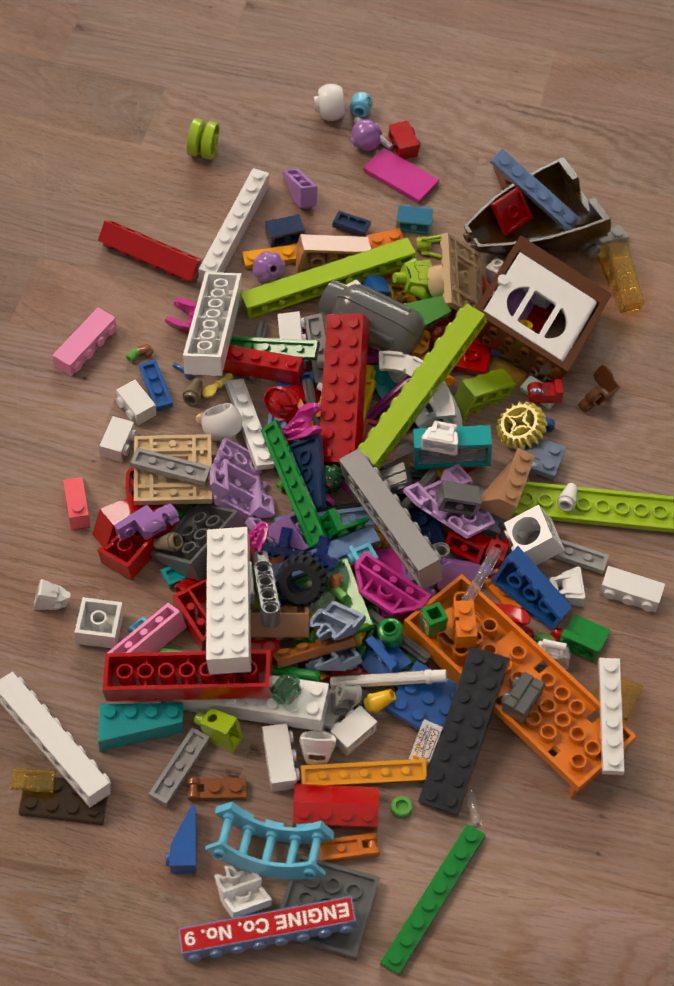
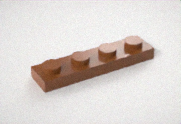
M352 635L336 641L332 637L322 642L317 639L316 642L298 644L295 648L280 649L277 653L272 654L274 663L278 668L350 648L356 646Z

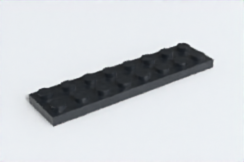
M470 646L418 803L459 816L510 663V658Z

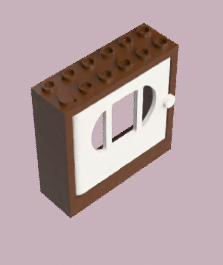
M520 236L475 306V309L484 313L487 319V323L476 338L484 345L497 351L500 355L513 361L514 364L527 370L531 375L538 377L544 382H554V379H562L569 371L612 293L523 236ZM513 263L507 274L504 275L510 264ZM499 284V287L497 288L496 292L494 293L485 310L483 311L482 309L484 308L490 296ZM519 288H528V292L515 314L511 316L507 308L509 294ZM534 292L555 305L539 334L518 322V318ZM562 310L566 319L564 332L556 338H545V334L558 312ZM592 314L590 320L588 321L586 327L584 328L582 334L580 335L578 341L576 342L575 346L573 347L571 353L569 354L567 360H566L565 363H564L565 358L567 357V355H568L569 351L571 350L573 344L575 343L576 339L578 338V336H579L580 332L582 331L584 325L586 324L588 318H589L590 315Z

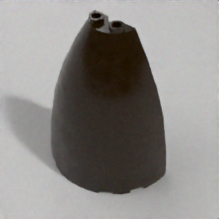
M562 157L530 174L580 218L571 230L565 231L523 193L533 218L509 235H503L491 204L516 188L514 184H511L493 197L464 225L466 233L463 234L466 243H470L471 248L479 253L508 255L520 236H523L544 251L553 253L607 237L611 231V218L595 197L590 200L586 198L580 190L579 176L566 159Z

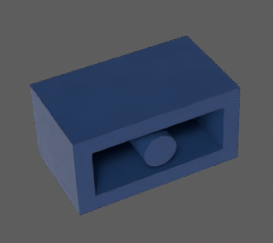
M299 214L265 221V233L271 248L298 243L300 234H305V228Z

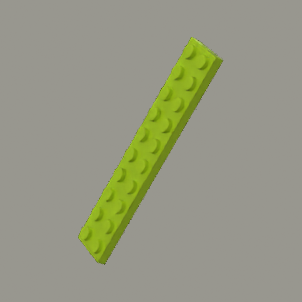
M526 481L517 508L512 517H516L539 505L552 521L674 533V496L578 487L576 506L571 511H563L558 507L557 499L566 485Z

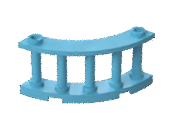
M233 801L216 807L215 814L223 820L220 838L218 842L206 845L205 848L214 858L241 870L271 878L313 880L317 877L325 876L326 872L317 865V859L321 843L333 840L334 832L322 821L297 824L296 828L285 827L284 823L267 819L265 822L253 818L254 814L242 809ZM231 826L243 832L239 851L227 845ZM252 835L267 840L262 860L247 855ZM276 841L291 843L286 863L270 862ZM312 843L308 862L295 863L299 845Z

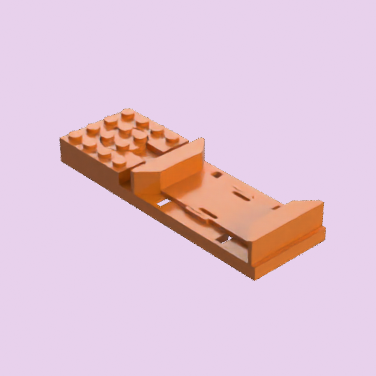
M461 574L422 607L440 602L448 616L447 629L428 637L419 621L421 610H416L404 620V633L430 653L431 659L442 670L446 669L447 674L458 684L470 648H455L452 606L453 601L474 600L478 635L475 648L510 658L497 700H502L506 692L510 693L512 691L511 685L517 676L521 677L524 672L545 683L544 692L523 723L501 711L502 706L500 707L497 703L493 712L569 784L568 796L572 799L602 772L600 717L593 723L588 719L594 711L600 714V701ZM544 661L548 667L538 673L534 668ZM622 723L623 750L625 752L635 742L637 736ZM551 749L557 753L555 757L548 753Z

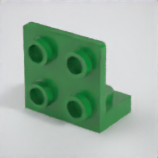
M329 509L320 517L329 539L324 544L365 528V524L370 520L369 516L343 525L342 518L336 509Z
M574 614L567 629H564L560 642L566 643V647H569L570 652L595 663L610 633V629Z

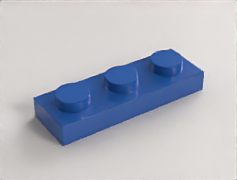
M153 360L138 364L149 397L156 405V411L173 407V401L157 361Z

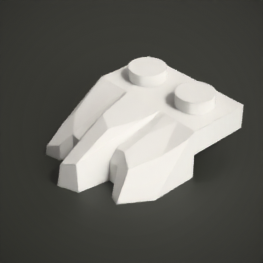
M225 866L226 876L214 875L222 905L232 918L241 917L272 906V899L262 887V879L258 874L244 870L238 872L233 866Z

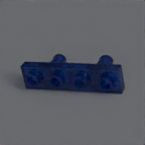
M284 526L281 527L279 542L276 545L262 543L261 551H266L269 557L278 558V555L285 556V560L293 554L297 556L301 552L304 555L311 553L291 548L290 542L293 528ZM319 535L317 550L311 553V557H319L318 562H324V569L334 571L335 567H341L343 559L329 557L328 550L331 537Z

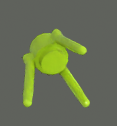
M442 235L417 237V251L421 252V255L442 259L443 255L427 251L431 250V243L442 241Z

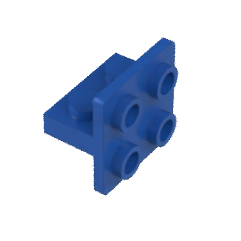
M373 636L366 639L368 650L360 665L368 674L398 673L411 665V660L398 646L394 648L385 647L380 639L376 641Z

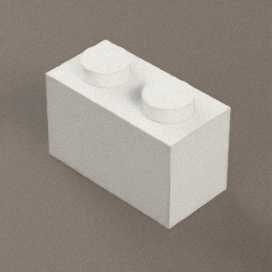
M136 380L116 390L118 406L124 408L129 420H133L137 426L156 416L155 403Z
M112 417L99 446L101 457L122 462L124 457L128 456L130 443L134 441V436L137 435L133 421Z
M359 706L355 710H350L344 720L336 722L331 727L330 733L336 738V746L348 756L377 730V721L365 709Z

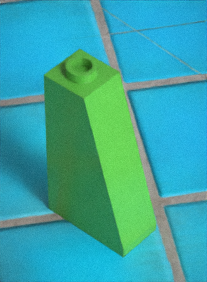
M443 295L404 304L422 315L425 323L424 330L451 316V309H453L445 304Z

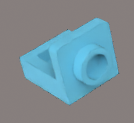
M370 542L355 549L352 545L348 547L349 554H347V559L351 565H355L365 551L378 560L379 557Z

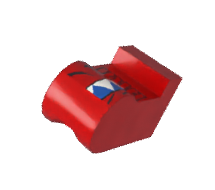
M554 379V382L529 383L527 385L529 401L531 403H562L564 394L562 379Z

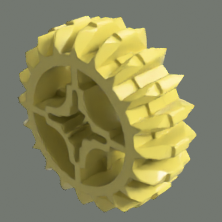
M519 401L517 406L512 404L510 409L505 407L506 413H500L502 418L497 419L499 425L496 426L498 436L502 443L510 449L513 447L515 450L517 448L523 450L526 446L532 448L533 443L538 444V438L543 439L542 433L546 432L545 427L547 426L546 416L542 413L541 408L537 407L534 403L530 405L526 401L522 404ZM513 425L512 428H511L512 431H511V433L509 434L510 426Z

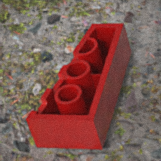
M158 505L157 507L152 509V511L155 512L156 509L161 508L164 505ZM166 524L167 529L165 531H161L147 540L138 531L122 541L116 536L111 539V543L106 547L102 546L97 550L100 561L105 566L133 580L152 558L150 553L155 549L153 545L154 539L168 534L175 525L170 526Z

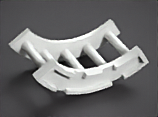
M379 351V369L381 371H388L392 381L397 384L408 375L412 377L414 370L423 363V360L415 356L403 354L402 352ZM444 381L432 397L436 408V416L438 419H443L445 423L455 424L457 427L463 426L457 402Z

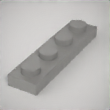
M322 313L304 317L308 340H318L320 342L317 360H311L316 386L318 382L323 383L326 331Z
M138 447L130 463L131 467L202 486L206 485L211 466Z
M534 532L531 543L539 537L540 532ZM560 539L565 551L552 558L599 574L604 573L609 558L608 554Z
M193 727L191 728L148 793L149 798L166 807L168 806L209 743L210 736Z

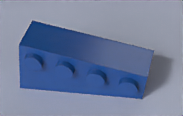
M519 546L505 558L491 580L493 584L552 631L562 622L572 608L568 601Z

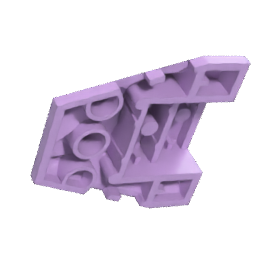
M226 437L222 440L210 469V486L214 504L238 510L244 520L254 515L259 518L274 516L273 498L266 494L265 489L268 485L266 481L262 482L259 476L262 470H255L248 449Z
M459 464L446 469L441 479L423 488L417 482L403 490L416 506L466 539L495 524L490 512L479 508L475 517L438 510L436 492L442 480L467 485L473 483L471 477Z

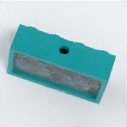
M490 425L458 426L456 429L458 451L455 456L423 450L421 448V437L428 428L413 429L415 470L450 468L457 464L461 467L491 466L492 439Z

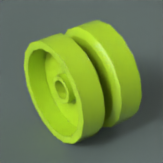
M194 118L188 133L187 154L198 157L201 153L203 158L213 160L219 142L220 124L213 121L205 124L203 119Z

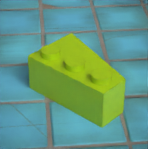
M504 369L493 370L460 382L454 399L459 407L462 422L467 420V415L473 412L478 414L482 411L480 408L488 404L493 406L511 395L516 383Z

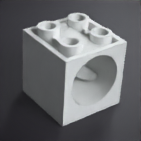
M539 505L504 523L507 529L504 531L505 535L514 545L511 547L512 551L519 546L535 565L565 551L552 519ZM541 530L539 537L533 543L526 545L527 538L533 532Z

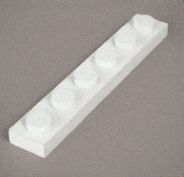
M244 379L226 380L225 388L231 404L239 410L242 417L241 431L255 470L274 468L275 464L261 433L262 427Z
M599 658L602 774L623 775L624 750L620 659Z

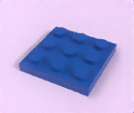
M416 661L410 672L425 671L430 668ZM449 679L447 682H435L432 684H402L395 693L396 700L387 705L385 711L418 731L423 720L443 727L457 684Z

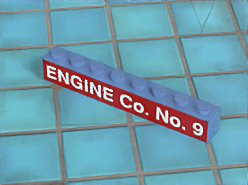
M352 896L179 928L181 954L185 961L196 962L203 957L218 958L223 956L224 953L232 952L233 954H239L244 952L245 949L253 948L260 950L266 948V945L275 944L281 946L287 944L288 941L297 940L302 942L314 936L328 937L331 933L335 932L350 933L353 929H357L358 926Z

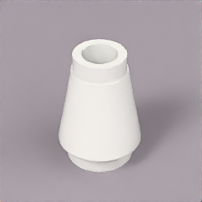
M568 483L557 499L558 507L563 511H571L576 506L578 487L573 483Z

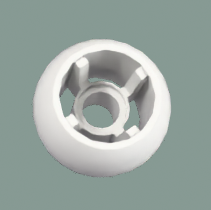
M326 84L318 89V96H314L315 112L320 111V118L327 121L341 119L344 116L342 87L336 84Z
M225 403L206 410L202 415L201 425L205 434H211V440L222 442L225 437L229 440L236 437V434L240 432L242 427V417L234 405Z

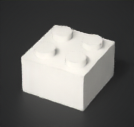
M83 597L75 628L76 644L104 648L115 647L118 643L124 615L122 602Z

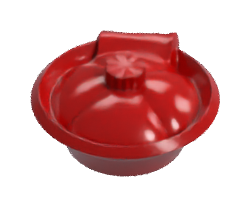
M272 386L268 388L264 394V403L269 413L281 421H291L298 411V403L300 402L295 392L288 386Z

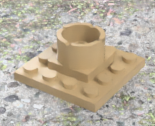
M443 233L442 241L440 242L443 255L441 264L430 267L427 278H429V291L433 298L443 295L445 304L457 311L463 308L466 303L475 308L483 295L481 253L450 233Z
M211 434L134 436V453L138 447L212 467ZM134 468V505L213 503L210 474L206 485L202 486Z

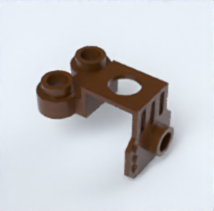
M601 365L593 374L594 380L600 387L591 389L585 395V398L577 404L582 411L588 412L594 407V403L599 406L613 397L621 388L614 380L611 370L605 365ZM601 388L606 389V391L608 392V394H605V393L601 390Z

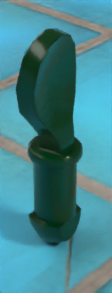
M376 625L367 631L362 639L363 644L355 649L360 654L361 659L364 658L368 650L366 639L370 636L374 637L375 633H377Z

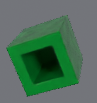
M440 602L421 609L419 621L429 637L447 629L448 616Z

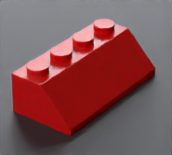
M294 784L292 827H296L297 824L322 821L329 828L377 830L379 813V789L377 787Z

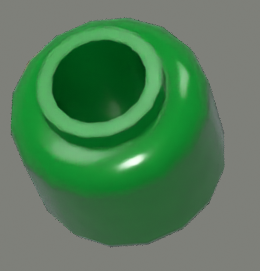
M387 618L378 625V637L385 647L394 648L403 642L405 634L400 621L394 618Z

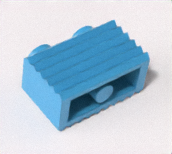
M398 205L396 229L400 228L401 232L430 235L433 209L425 206L411 207L410 205Z

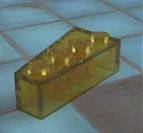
M626 238L606 241L598 255V259L614 296L616 307H618L620 313L641 310L645 302Z

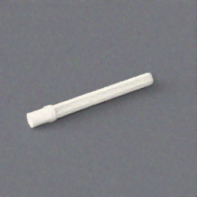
M428 669L414 672L335 676L330 678V685L332 689H335L339 683L353 687L355 685L369 687L418 683L432 684L435 682H447L448 675L446 669Z

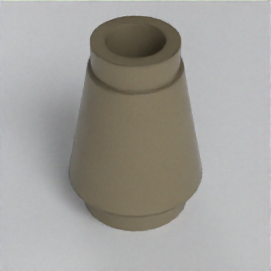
M193 379L183 392V401L186 404L194 406L200 402L203 385L200 379Z
M170 532L155 538L153 545L157 550L177 551L182 547L183 539L180 534Z

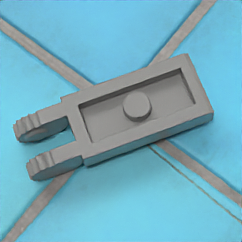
M620 225L611 228L607 237L581 245V248L583 250L591 248L587 255L593 257L627 242L629 235Z

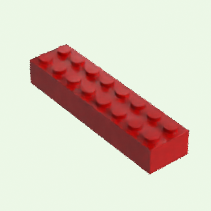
M327 314L320 426L322 427L320 435H323L324 466L336 464L341 467L339 459L357 450L358 446L362 443L370 322L364 314Z
M271 649L251 650V672L209 675L206 651L105 653L102 691L106 702L272 698L273 660Z

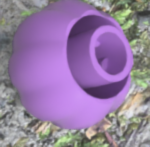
M362 119L353 126V137L350 140L354 147L358 146L364 151H371L379 146L381 142L380 136L383 134L377 122L373 124L371 120Z
M264 251L254 259L252 272L260 283L268 284L284 277L286 264L278 253Z

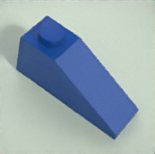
M191 805L170 844V853H166V866H170L171 874L196 873V805Z

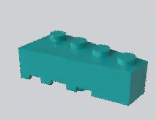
M183 703L100 704L98 733L100 752L107 751L108 748L125 747V744L134 742H146L147 739L155 737L159 739L183 733Z

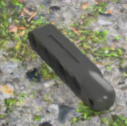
M256 551L252 555V567L261 622L267 628H275L280 624V604L273 569L267 552Z

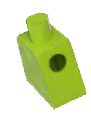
M210 708L206 714L198 712L194 718V723L201 727L202 733L210 736V742L231 754L243 739L237 717Z

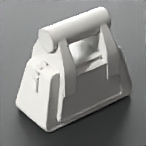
M434 421L433 426L429 427L421 437V448L438 453L457 455V425Z
M580 567L572 568L562 572L557 577L549 578V581L570 605L584 606L585 591Z
M41 579L36 591L33 609L57 610L65 608L71 594L63 587Z
M543 639V642L539 641L537 643L565 670L568 669L571 653L569 647H566V643ZM544 661L540 663L541 665L548 666Z

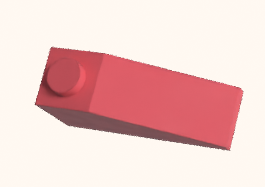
M83 478L63 480L71 530L90 527Z

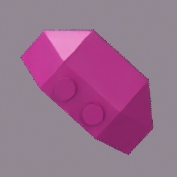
M366 551L354 565L359 594L392 616L421 610L431 597L430 593Z

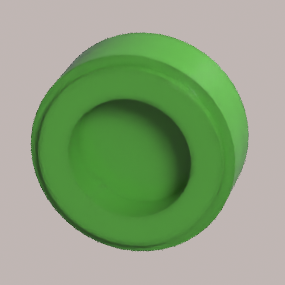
M404 796L395 798L391 805L392 814L400 819L410 816L412 812V802L410 799Z

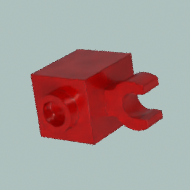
M500 533L496 535L495 539L491 538L484 555L483 564L488 565L493 570L500 568L508 555L510 546L508 538L506 541H501Z

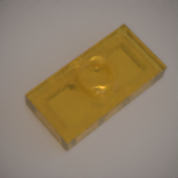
M13 767L10 788L11 790L53 792L56 771Z

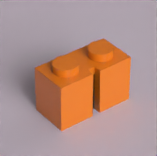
M474 600L453 601L451 613L455 648H470V646L475 648L478 635Z

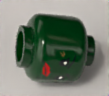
M336 464L332 466L325 465V491L331 493V491L336 492L345 480L341 473L342 470Z

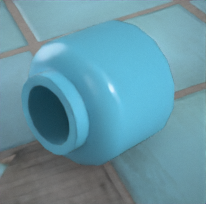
M364 92L355 93L350 103L352 114L356 117L368 116L373 105L372 97Z

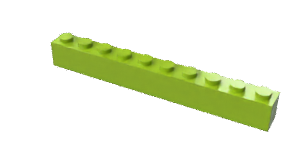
M407 237L240 292L241 303L248 319H252L321 296L325 288L333 280L344 285L356 279L361 283L365 281L368 275L382 276L400 270L404 263L416 258V252Z
M467 303L458 310L454 321L447 325L443 336L436 340L432 351L425 355L421 366L414 370L412 378L403 385L399 396L392 400L388 411L381 415L377 426L369 431L366 441L358 446L357 449H360L363 454L369 456L373 468L377 467L378 470L381 468L485 326L487 319L484 313Z

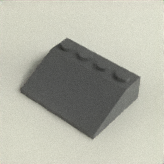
M208 503L194 504L170 531L182 536V547L177 551L154 549L150 555L183 576L201 581L207 574V530L247 526L238 510Z

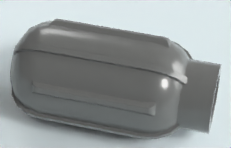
M333 280L325 288L319 301L318 311L325 315L364 314L370 320L368 346L377 351H398L409 355L415 351L422 339L425 323L424 318L419 312L362 284L346 286Z

